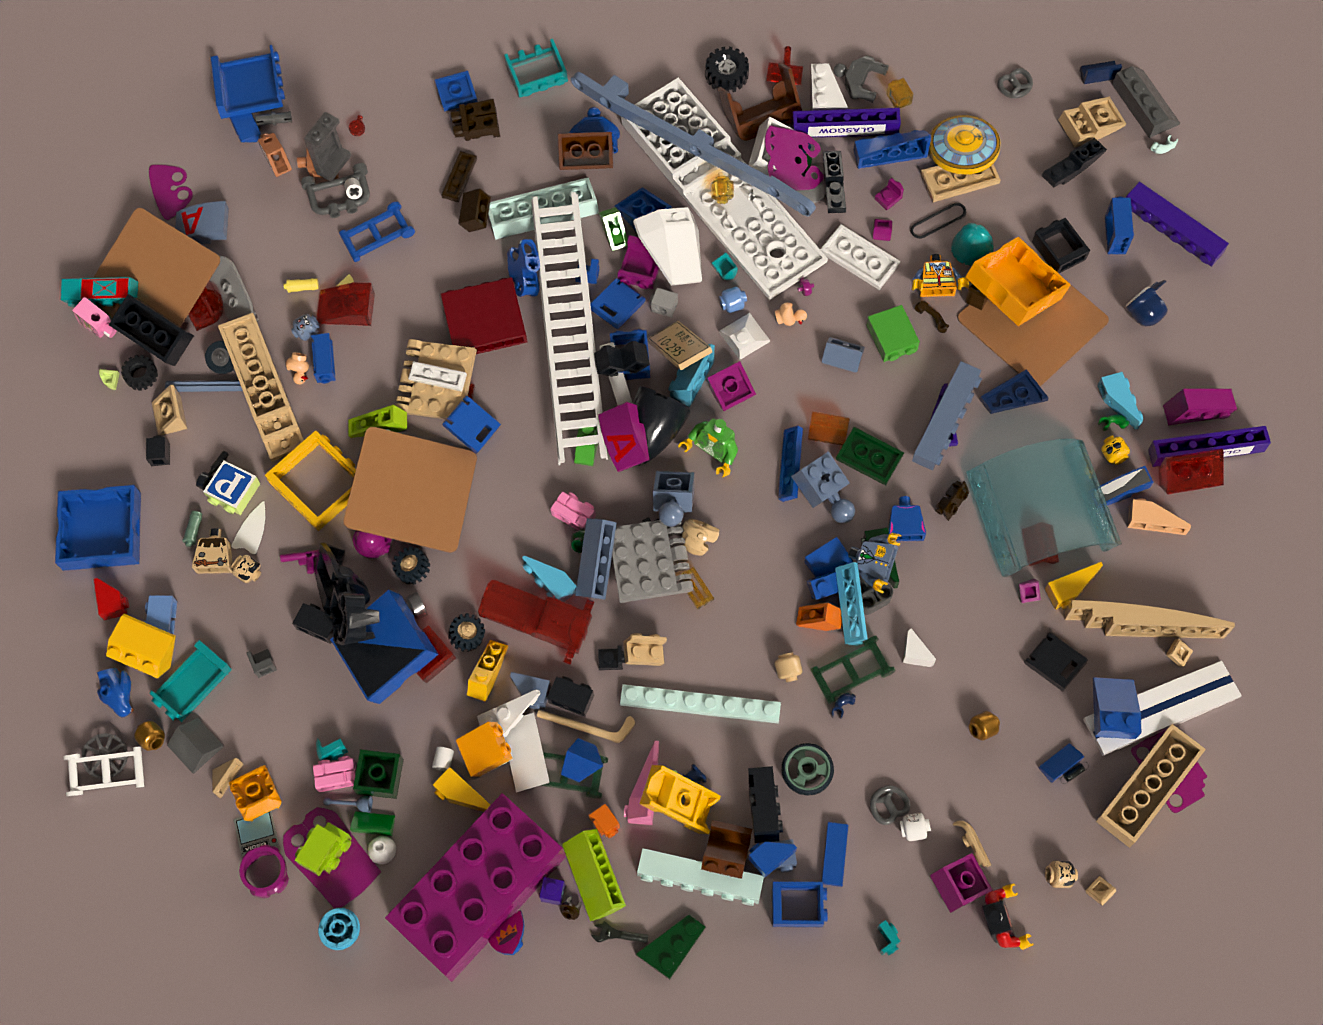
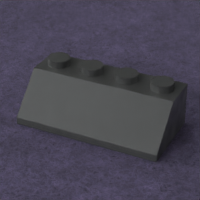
M1131 66L1117 72L1113 87L1149 138L1180 125L1179 120L1143 69Z

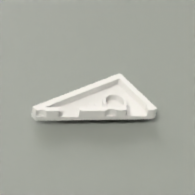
M540 690L531 691L478 715L479 725L481 726L488 721L498 722L503 729L504 737H506L510 729L514 728L524 716V711L537 701L538 696L541 694Z

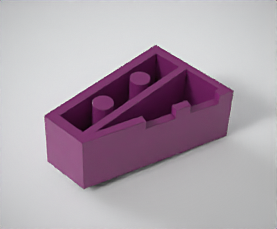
M1182 389L1163 405L1168 426L1218 418L1226 419L1237 410L1232 389Z

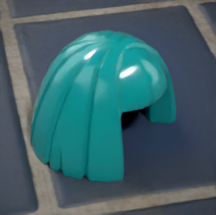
M968 223L954 237L951 244V252L957 261L972 266L975 261L993 252L994 243L992 236L984 226Z

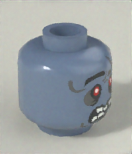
M304 314L293 321L291 331L296 338L299 337L301 340L306 341L311 338V335L318 334L320 325L314 315Z

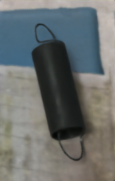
M1080 764L1065 774L1064 778L1067 783L1084 772L1085 767Z

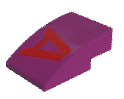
M625 402L598 414L606 448L618 472L649 460L645 427L642 423H639L637 405Z

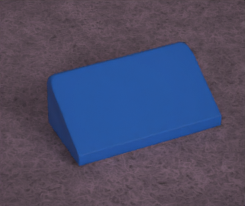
M251 113L229 117L241 142L258 141L261 133Z
M1069 743L1038 768L1053 783L1085 756Z

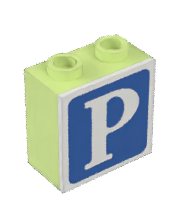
M223 460L203 492L208 498L207 501L212 505L217 506L219 504L228 513L234 514L235 512L241 515L260 486V482L255 475Z

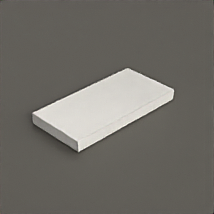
M842 224L839 225L820 249L827 258L878 290L882 288L901 262Z

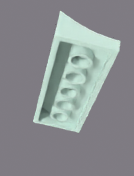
M589 177L490 202L488 215L495 240L534 230L531 199L535 196L538 197L540 209L572 205L571 192H576L579 200L580 218L599 214L597 199ZM565 214L540 217V224L574 220V215Z

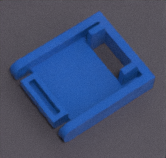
M616 278L590 303L592 312L618 330L644 304L646 298L640 297L638 292L624 282L620 283V280ZM605 305L611 309L616 315L614 317L603 310V306Z
M465 396L463 400L467 404L461 401L446 418L453 424L451 425L444 421L442 425L477 454L501 424L470 397ZM484 427L490 430L481 442L476 439Z

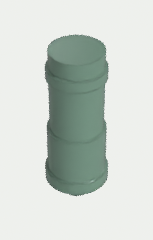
M191 511L182 542L187 547L196 545L203 515L201 512Z

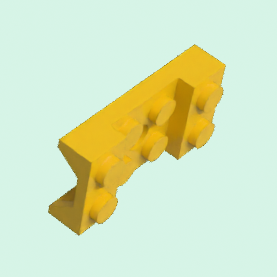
M652 765L639 804L685 824L684 827L698 834H709L710 829L706 824L709 809L720 800L721 796L663 765ZM683 795L685 797L684 805H682L681 803V797Z

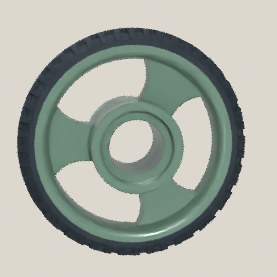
M802 743L794 746L786 753L782 761L781 772L784 782L792 791L810 796L822 792L829 786L834 775V764L828 752L816 744ZM812 751L819 754L825 763L818 765L814 758L806 757L805 752ZM792 758L799 762L797 768L798 777L795 779H791L788 771L789 762ZM809 765L813 768V772L805 773L802 767ZM817 774L825 777L819 785L805 788V781H812Z

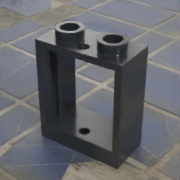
M1066 218L1055 220L1049 226L1041 227L1034 233L1033 245L1048 265L1058 273L1085 261L1089 255L1090 249ZM1058 233L1062 234L1074 250L1060 259L1057 258L1045 242L1046 239Z

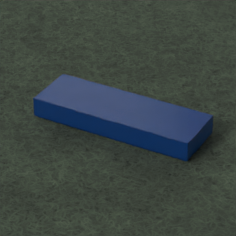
M828 822L822 874L823 885L843 886L848 824Z

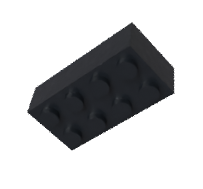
M130 294L126 296L109 323V326L172 366H176L194 337L193 334Z

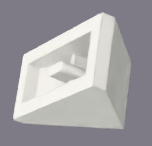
M912 629L908 630L903 663L932 667L936 658Z

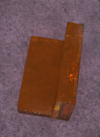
M812 412L808 439L843 446L846 441L850 418Z

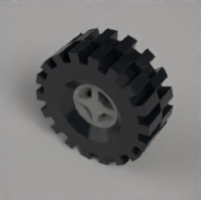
M730 46L729 49L721 47L720 51L717 48L715 49V54L711 52L709 57H707L705 77L709 85L712 84L714 90L722 87L728 92L729 90L736 92L737 87L740 90L743 84L747 83L749 77L748 58L745 57L743 52L739 53V49L736 48L734 51L733 47Z

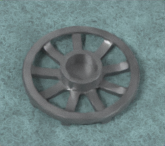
M108 733L99 734L92 737L84 745L82 758L86 757L87 749L94 752L96 756L114 754L115 751L122 747L124 752H127V748L119 737ZM109 737L106 747H103L100 738ZM113 739L120 743V745L110 749ZM96 740L99 750L90 747V744ZM128 757L109 759L110 766L116 771L110 774L111 778L123 770ZM113 759L123 760L119 769L112 762ZM97 760L92 769L88 767L87 762H82L85 770L90 775L102 779V775L94 773L101 764V760Z

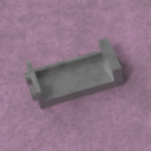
M324 112L305 136L304 140L317 175L332 182L352 155L350 151L341 146L336 131L340 120Z

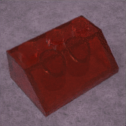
M1222 448L1166 457L1159 467V486L1166 494L1224 485V451Z

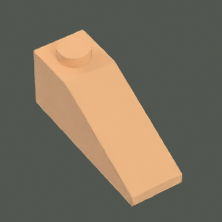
M1133 499L1129 505L1128 528L1186 535L1191 528V524L1146 499Z

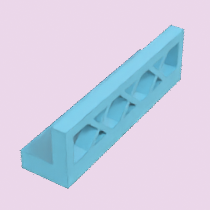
M852 562L835 569L845 644L858 646L862 645L863 641L868 638L858 563Z

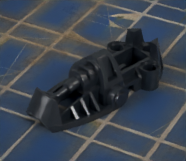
M325 542L319 543L320 549L314 570L324 612L328 618L333 619L334 642L340 645H348L376 638L374 632H366V625L380 623L379 610L365 609V605L369 603L371 597L367 586L350 568L342 566L345 550Z

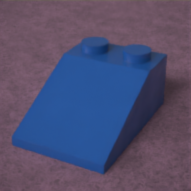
M643 187L615 205L620 211L621 216L635 231L636 228L633 223L635 219L656 210L673 209L671 205Z
M1093 677L1095 737L1136 739L1142 733L1141 712L1134 680Z

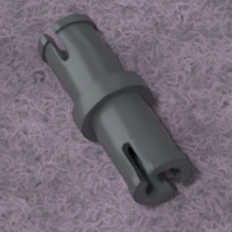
M272 111L270 114H255L257 126L268 124L276 126L278 123H292L291 111L280 113Z

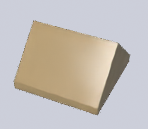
M169 385L152 402L158 435L187 429L181 396L174 385Z

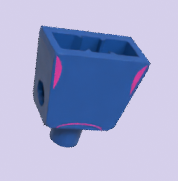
M909 496L899 497V505L892 506L888 529L889 534H901V537H897L896 541H924L926 529L920 506L911 505Z

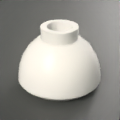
M377 836L369 843L368 855L376 864H387L396 855V844L390 837Z

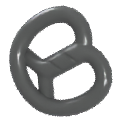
M1017 68L1010 74L1000 77L997 84L1002 94L1015 99L1021 98L1031 91L1033 79L1027 70ZM1023 74L1028 83L1021 85L1015 75ZM1005 80H1009L1015 88L1012 92L1004 88L1003 82Z
M891 785L879 788L870 799L871 813L874 819L883 825H889L897 817L906 815L911 806L906 793L900 788ZM893 792L898 794L904 802V808L900 811L896 809L890 799ZM883 793H886L885 797H879ZM876 803L885 804L890 813L889 818L884 819L879 815Z

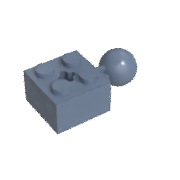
M829 451L791 476L812 508L828 499L832 504L831 516L836 522L848 523L854 518L855 507L853 503L847 499H841L837 493L850 484V482Z
M656 471L653 489V511H659V519L664 525L673 527L682 521L684 513L692 512L694 472Z

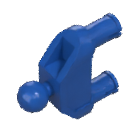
M597 107L589 108L587 111L588 117H584L574 125L569 133L612 132V146L614 153H617V139L620 137L619 129L603 116L600 117L601 112Z

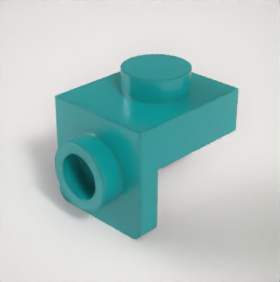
M885 920L877 928L889 945L881 949L880 954L883 956L887 953L890 956L899 949L897 945L901 941L896 935L898 931L892 923L888 924Z

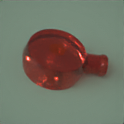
M358 115L357 120H353L349 124V132L353 136H361L365 132V125L362 122L363 117L361 115Z

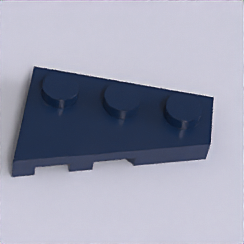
M1027 369L980 397V401L990 414L1045 402L1049 399Z

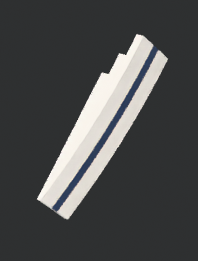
M1220 661L1138 694L1142 733L1136 739L1095 737L1094 714L1085 717L1083 720L1103 756L1114 750L1143 741L1165 731L1171 724L1174 726L1240 698L1242 695L1225 665Z

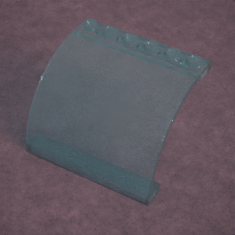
M1058 439L1027 445L996 456L966 472L1003 577H1007L1036 561L1066 551L1100 545L1101 551L1106 552L1122 544L1083 440Z

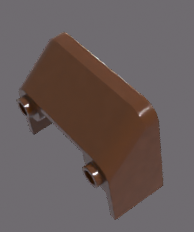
M778 63L782 80L775 83L772 87L773 99L742 110L740 103L732 101L730 92L722 87H718L724 113L740 139L748 141L756 138L759 126L769 117L788 125L792 123L793 111H802L792 69L787 65Z

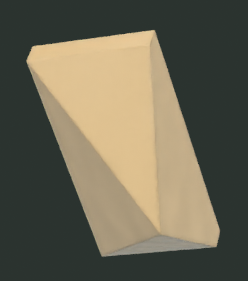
M234 758L212 770V792L220 799L228 789L229 782L235 778L243 766L239 759Z

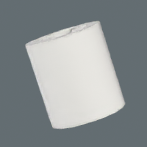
M349 178L345 181L344 187L347 196L351 199H358L362 195L360 182L356 178Z
M436 747L432 768L446 771L451 767L454 751L445 747Z

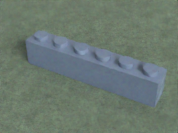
M960 361L914 453L912 462L932 471L935 465H940L944 457L941 453L943 449H948L952 441L949 437L951 433L955 435L959 427L957 421L959 418L963 419L967 411L964 407L966 403H971L975 394L972 391L974 387L978 389L982 378L979 377L980 369Z

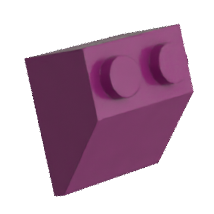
M973 853L930 875L950 913L993 891Z

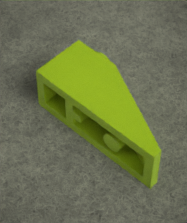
M390 405L348 419V437H364L369 427L389 429V431L393 432L406 430L407 412L395 405Z

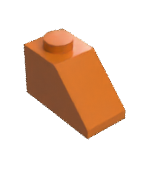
M830 603L802 606L798 609L796 622L798 627L823 631L841 629V609Z

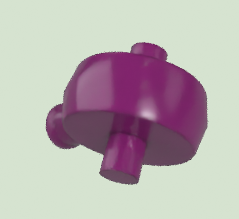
M801 278L799 280L800 287L797 288L798 292L802 291L804 296L811 295V288H814V284H810L808 279Z

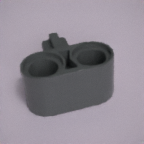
M859 575L860 586L864 591L862 601H869L872 604L869 607L863 605L864 615L872 614L890 603L893 596L891 585L884 584L881 587V590L888 594V597H881L879 592L869 586Z

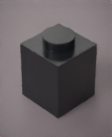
M153 436L152 438H146V460L151 466L170 465V443L166 437Z

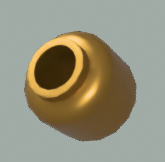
M984 711L971 718L969 731L974 738L984 741L998 734L1000 721L996 715L989 711Z
M146 721L137 727L134 738L143 749L151 751L157 750L163 745L165 733L157 723Z

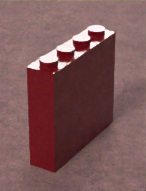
M512 277L441 293L452 345L472 347L477 350L476 354L528 343Z

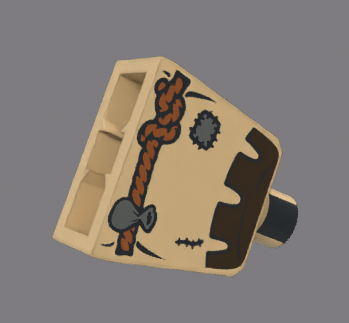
M212 528L210 529L209 538H200L198 540L192 568L197 574L233 572L231 568L233 564L231 545L227 538H221V529Z

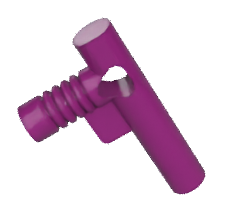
M319 550L280 555L281 562L298 560L299 565L307 566L308 574H313L314 558H318Z

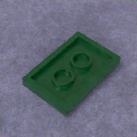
M854 427L837 454L836 460L886 486L904 456V452Z

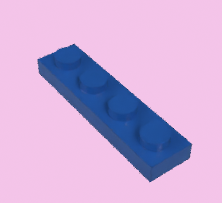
M800 426L784 430L778 500L782 502L798 497V486L791 476L800 471L803 428Z

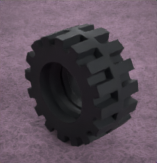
M134 355L133 359L132 357L128 358L129 361H125V366L122 365L121 368L123 370L121 374L127 385L134 390L137 388L138 391H142V388L148 389L147 386L152 387V382H156L157 379L155 377H158L157 368L152 360L147 356L145 358L144 355H140V357ZM137 369H147L146 373L143 376L138 378L133 377V373Z

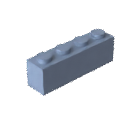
M587 518L575 596L606 599L617 522Z

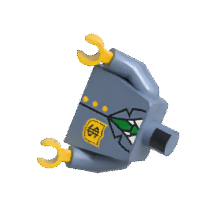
M901 534L879 535L870 538L868 542L864 541L861 549L853 546L850 548L848 557L857 560L859 575L869 586L880 593H884L881 587L884 584L888 585L889 576L899 548L897 546H900L896 539L899 536L901 537Z

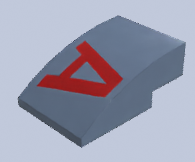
M226 201L197 204L176 213L175 229L200 244H211V240H227L229 208Z

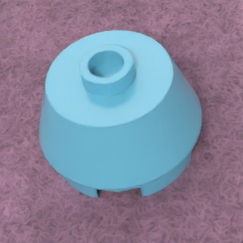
M346 908L330 910L322 917L319 923L318 933L320 940L326 947L332 950H343L350 947L357 940L360 933V923L357 916Z

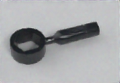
M222 451L212 464L209 473L203 472L200 474L196 482L198 488L205 490L213 477V472H216L223 460L225 461L229 456L227 452Z

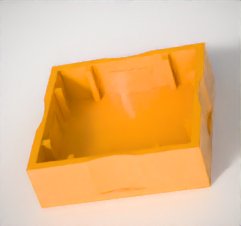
M1019 237L1004 244L999 250L975 261L966 275V278L1017 326H1020L1060 301L1071 286Z

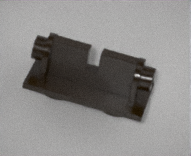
M959 481L952 483L945 493L950 499L943 496L936 505L937 509L935 511L940 515L944 513L948 521L957 513L958 507L968 497L969 490L965 481L963 483Z

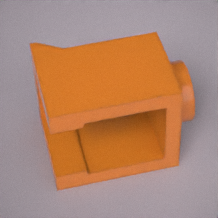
M606 804L589 815L590 821H593V825L601 836L605 835V837L612 838L619 832L620 824Z

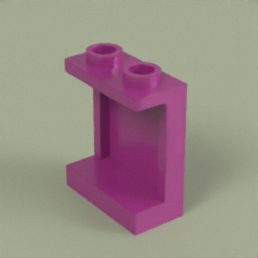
M629 235L627 241L628 248L621 269L617 273L618 279L626 285L632 284L642 289H653L660 268L639 237Z

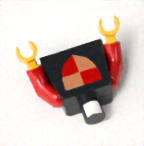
M1015 884L1005 885L1000 889L988 892L985 895V904L982 905L994 942L1003 948L1020 947L1022 950L1033 946L1034 944L1028 941V938L1031 937L1030 934H1025L1019 938L1015 936L1004 898L1018 895V892L1013 893L1012 886H1015Z

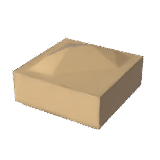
M1175 639L1166 656L1179 667H1184L1193 650L1180 639Z
M1100 876L1086 889V894L1102 906L1116 892V888Z

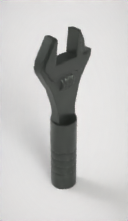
M605 921L603 924L594 925L595 927L602 928L600 936L591 935L598 943L615 938L643 943L648 942L647 934L619 931L612 928Z

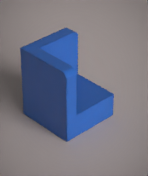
M591 259V265H586L588 283L597 284L600 270L599 260ZM575 277V282H581V277Z

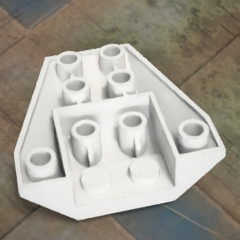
M688 207L656 210L633 221L639 239L671 286L700 283L702 281L699 230L694 216Z

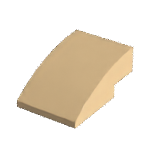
M1110 96L1083 102L1078 108L1063 111L1058 119L1074 147L1081 146L1093 138L1101 139L1126 125Z

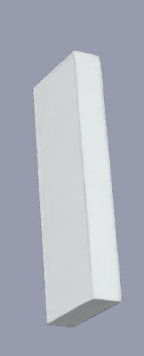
M413 361L408 379L414 382L462 392L467 374L462 371Z

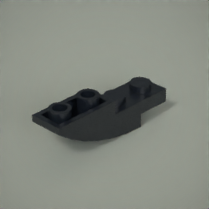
M1093 138L1071 151L1067 158L1045 170L1042 177L1053 188L1061 183L1064 185L1092 165L1107 149L1096 138Z
M823 151L825 199L828 213H846L841 151Z

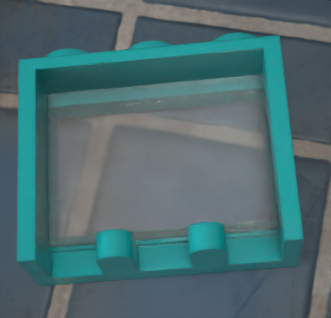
M550 39V48L542 50L538 44L534 46V53L528 55L525 54L524 50H519L518 58L513 60L509 59L508 54H504L505 64L519 98L530 96L532 93L545 91L550 87L560 86L568 82L567 70L554 39Z

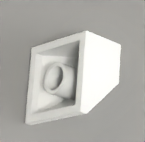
M750 313L719 331L739 360L770 342V339Z

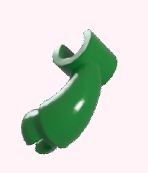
M1118 414L1102 417L1098 425L1101 423L1107 424L1103 431L1108 430L1111 423L1119 425L1121 429H1125L1129 425L1126 417Z

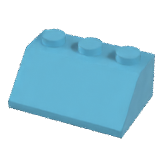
M708 344L712 349L711 354L683 370L678 369L676 380H672L668 388L671 398L691 407L714 364L715 345Z

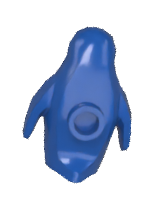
M117 668L99 671L97 675L99 677L100 689L97 690V694L100 700L108 705L119 717L128 716L134 711L130 705L131 680L126 671H121Z

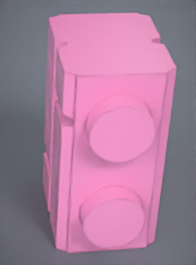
M562 492L550 509L552 516L576 530H585L587 518L595 519L596 517L594 507L588 502H580L578 497L571 492L568 494Z
M342 756L338 758V761L321 760L318 762V765H313L316 790L318 792H325L353 786L357 769L354 758Z

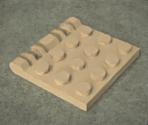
M409 339L407 344L409 349L406 351V355L419 357V363L462 371L467 376L461 392L410 381L408 377L411 369L403 368L400 382L413 385V387L399 385L398 390L411 393V397L397 396L396 401L400 403H395V406L406 411L409 415L446 419L461 401L466 404L463 398L468 396L477 350L472 347ZM404 361L403 366L411 368L413 361Z

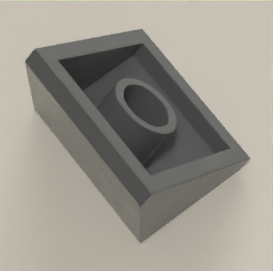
M198 718L178 726L167 745L193 774L224 747Z

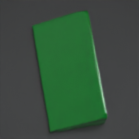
M355 811L350 830L358 833L392 836L395 815Z

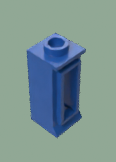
M330 334L311 335L313 340L314 377L317 383L325 384L335 381L333 341L330 340Z

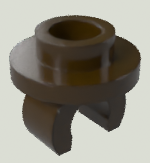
M570 896L566 902L561 904L560 912L564 918L575 920L580 915L579 911L582 902L579 901L578 905L575 906L571 904L572 897Z

